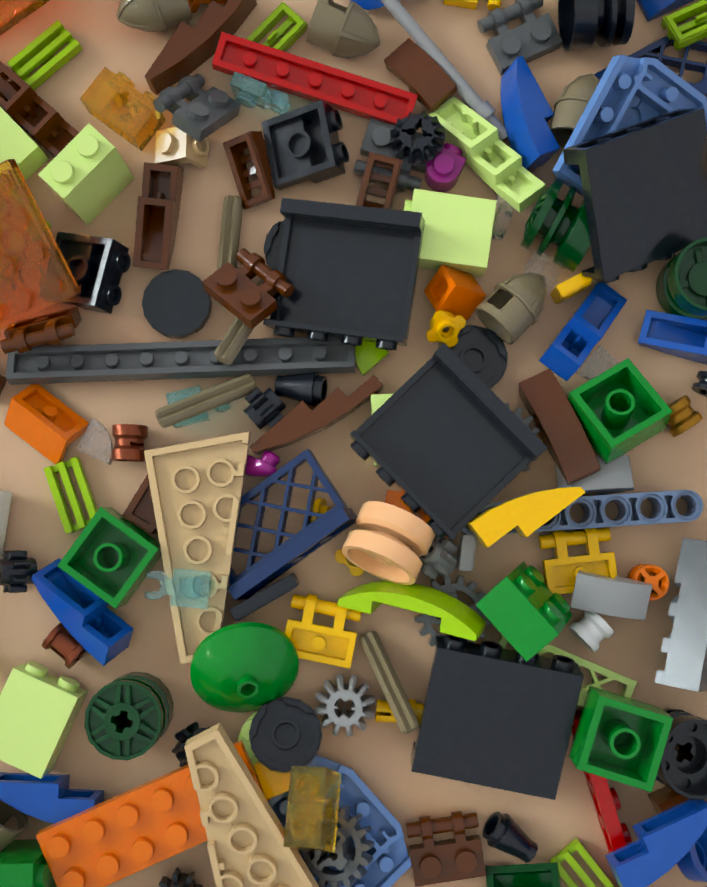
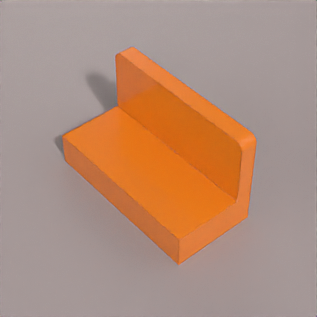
M32 384L11 398L4 422L7 428L55 465L63 460L68 445L84 434L89 425L86 420L39 384Z

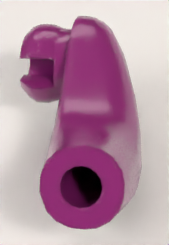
M269 450L264 451L260 459L247 455L245 475L269 477L278 470L276 466L280 462V457Z

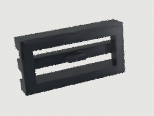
M293 572L234 606L229 611L235 621H240L298 587L300 582Z

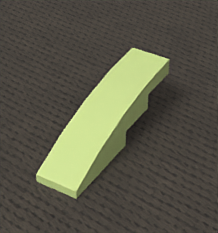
M453 96L428 114L431 117L437 116L440 124L444 126L445 140L462 151L461 156L466 158L467 165L519 213L536 202L540 195L546 191V184L522 166V156L499 140L498 129Z

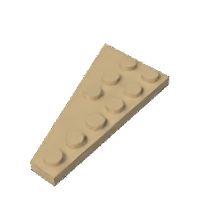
M250 431L144 451L180 665L191 663L193 654L200 643L210 634L222 628L251 435Z
M221 723L187 739L184 748L193 787L197 791L201 808L199 814L202 826H205L207 834V849L216 887H319Z

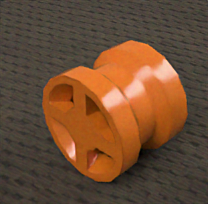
M638 564L628 572L627 578L642 582L643 577V582L653 584L650 601L658 600L668 592L670 585L669 577L661 567Z

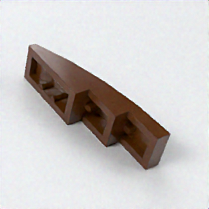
M212 0L194 28L181 21L144 76L151 91L156 95L160 94L162 90L173 86L211 58L216 52L221 32L234 35L256 7L257 1L228 0L223 7Z
M0 61V107L52 156L56 157L79 132L66 122L53 107L38 96L25 81Z
M373 375L348 398L337 388L313 410L302 400L251 445L250 448L255 454L260 455L266 450L273 451L319 433L355 412L370 400L371 395L378 394L383 389V384Z

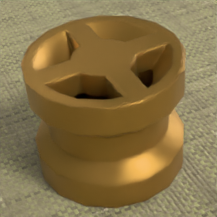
M687 395L668 405L673 411L668 421L670 426L669 432L673 437L682 434L703 419L700 412L692 409L690 406L691 400Z

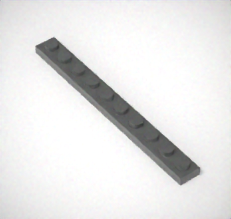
M328 336V342L310 340L307 337L247 339L230 365L219 362L214 355L216 348L222 340L32 347L31 351L21 354L18 351L8 353L6 380L10 385L240 377L247 373L252 376L297 375L318 372V374L355 373L354 346L342 344V338Z

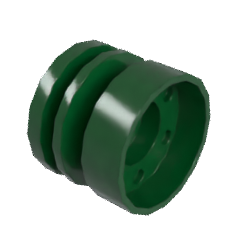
M555 178L552 185L540 195L525 224L524 237L520 246L529 249L534 238L538 236L542 240L536 254L541 256L552 243L557 246L553 262L574 272L591 245L585 202L583 200L578 208L572 205L576 188L572 186L563 200L557 198L563 182Z
M131 672L116 678L91 698L85 711L84 727L89 742L99 753L115 760H130L143 755L167 731L173 719L174 703L170 691L159 678L146 672ZM124 711L128 712L127 718L132 720L129 725L124 724L125 718L120 716Z

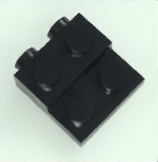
M319 100L262 122L275 188L282 190L308 180L318 183L346 173L344 163L349 162V153L344 142L339 141L338 131L343 129L342 119L338 110L333 109L324 100Z
M58 232L40 297L52 302L76 305L85 310L111 314L113 306L118 305L122 297L119 283L122 273L127 272L130 267L129 248L111 238Z

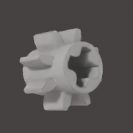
M436 536L428 554L419 557L423 563L421 567L422 573L432 580H435L438 574L440 576L449 575L455 569L458 562L457 556L454 554L458 546L446 537L439 539Z

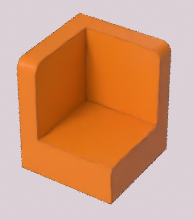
M443 264L423 291L436 312L444 310L451 312L454 316L461 315L465 321L471 317L476 307L486 296L473 275Z

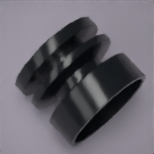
M558 0L559 34L563 41L562 46L566 51L591 48L595 37L600 47L610 46L611 43L614 46L624 45L629 41L634 26L635 0Z
M665 708L663 710L673 717V722L656 780L688 799H707V720L681 709ZM675 746L679 748L678 752L674 749Z

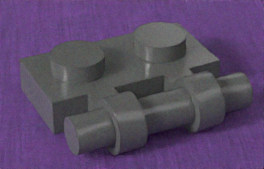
M515 0V4L502 10L495 8L488 12V16L477 21L479 31L482 34L493 30L495 37L487 41L486 47L500 75L507 71L517 57L523 56L526 63H529L561 47L563 41L549 13L537 18L533 13L534 10L543 6V0ZM519 17L522 25L509 30L506 23Z
M196 74L194 76H185L178 81V86L176 87L171 86L162 90L159 97L154 100L153 105L160 113L165 110L173 114L171 124L200 142L238 116L241 104L229 97L224 91L218 90L215 87L207 91L203 90L202 87L205 85V80L202 75Z
M370 118L360 154L368 156L369 152L399 159L392 151L390 144V130H393L396 125ZM416 132L415 135H411L413 147H415L420 137H424L422 133ZM357 159L353 173L363 176L367 162ZM403 161L396 190L404 192L405 189L412 191L419 189L422 179L410 176L411 170L425 173L427 162L410 164ZM373 167V172L392 176V170Z

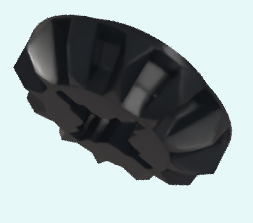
M425 111L421 114L409 112L408 116L402 120L397 118L396 126L393 130H390L392 151L399 159L406 163L422 164L429 162L438 156L444 147V126L440 124L437 116L431 117ZM422 128L424 137H420L415 147H413L411 135H415L416 131Z

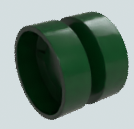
M707 237L690 243L661 269L656 282V294L661 307L666 313L707 320Z

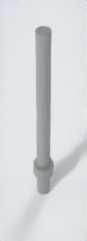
M380 0L415 43L451 78L457 86V93L468 106L498 129L499 140L505 141L508 138L506 129L494 115L496 110L488 101L483 102L400 1Z

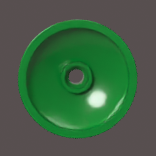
M257 622L231 624L213 632L197 647L190 665L191 682L197 695L214 708L235 713L256 711L268 702L270 703L273 700L282 698L293 686L299 671L298 654L291 639L281 630Z

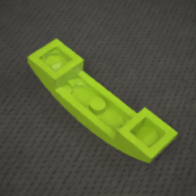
M377 581L361 584L351 588L338 599L337 605L372 614L383 603L441 618V633L472 641L478 639L486 626V621L478 613L458 599L434 588L416 583L401 585L389 581Z

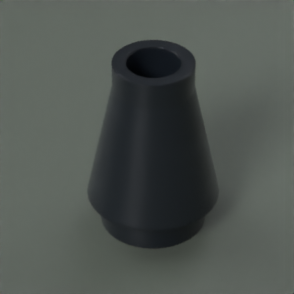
M318 372L289 376L278 375L275 381V394L277 396L286 397L298 402L303 400L305 404L314 407L317 403L320 404L325 400L327 396V377L319 376Z
M495 812L488 818L482 834L487 839L489 846L520 858L525 863L530 862L535 857L538 849L537 843L527 836L509 814Z

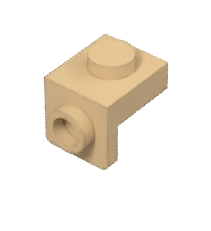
M176 126L156 131V164L177 166L191 163L199 168L208 166L209 137L199 142Z

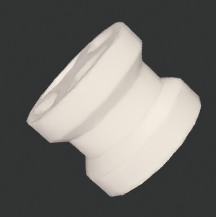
M584 611V617L579 622H573L569 626L574 635L593 653L599 649V643L604 638H611L615 634L609 624L598 613Z

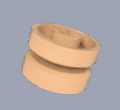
M380 501L363 503L355 523L359 529L349 532L342 547V553L357 567L383 580L401 585L415 584L423 564L419 557L428 554L435 537L434 531L422 519L397 506Z

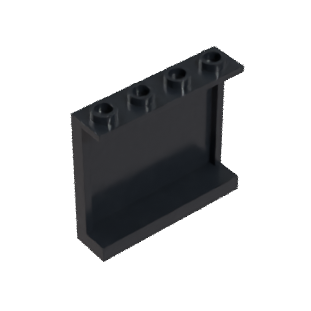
M704 108L677 109L563 149L565 164L579 165L594 266L583 270L582 276L597 279L599 283L614 282L619 279L620 274L628 271L644 270L648 267V263L655 260L671 259L675 256V252L684 249L693 241L707 237V132Z
M282 198L280 212L285 217L277 270L287 277V282L294 286V291L287 298L279 292L273 296L277 302V309L271 313L270 319H264L263 324L274 329V335L294 337V332L307 333V339L328 342V336L342 338V344L362 346L363 341L376 342V348L397 351V345L407 346L425 226L422 213Z
M445 343L433 354L429 361L356 431L353 430L350 433V437L354 440L350 447L364 461L370 457L379 466L375 471L376 474L389 487L395 483L405 493L400 497L402 501L414 513L420 509L430 519L426 524L432 528L439 539L446 536L449 540H454L457 537L456 534L533 459L538 458L548 448Z
M446 634L445 637L436 635V649L417 740L413 743L411 752V771L555 800L584 678L578 664L566 656L554 655L553 658L539 656L538 653L526 662L517 651L503 649L500 644L495 642L482 641L481 644H477Z

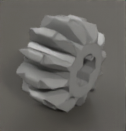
M337 674L336 681L338 686L335 687L327 679L323 685L328 693L317 692L316 699L324 704L315 707V714H327L323 717L320 724L325 728L333 722V735L337 736L342 726L346 727V734L350 737L353 736V724L362 731L366 729V723L362 717L373 718L374 711L366 706L374 704L375 698L372 695L363 696L369 689V685L366 682L358 688L355 687L357 683L356 675L350 677L349 684H344L343 675ZM341 698L345 702L351 699V711H348L346 708L339 711L338 699Z

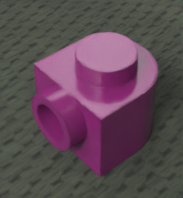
M445 143L438 156L427 162L424 177L426 184L432 190L446 192L451 190L457 183L466 162V158L461 156L462 151L457 146Z

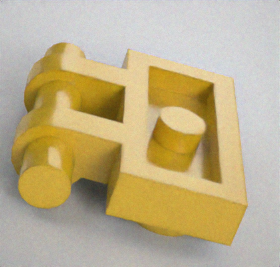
M609 527L586 528L572 532L556 530L551 531V534L538 536L540 549L553 548L555 552V558L542 560L545 585L553 594L573 593L579 570L614 579L618 576L614 552L600 553L599 542L611 541ZM585 545V555L568 556L567 546Z
M310 593L307 596L293 594L290 608L304 610L302 620L288 618L285 634L293 642L298 658L350 669L357 632L344 629L345 619L359 622L361 612L337 606L338 603L318 599V595ZM314 614L334 616L333 627L313 623Z

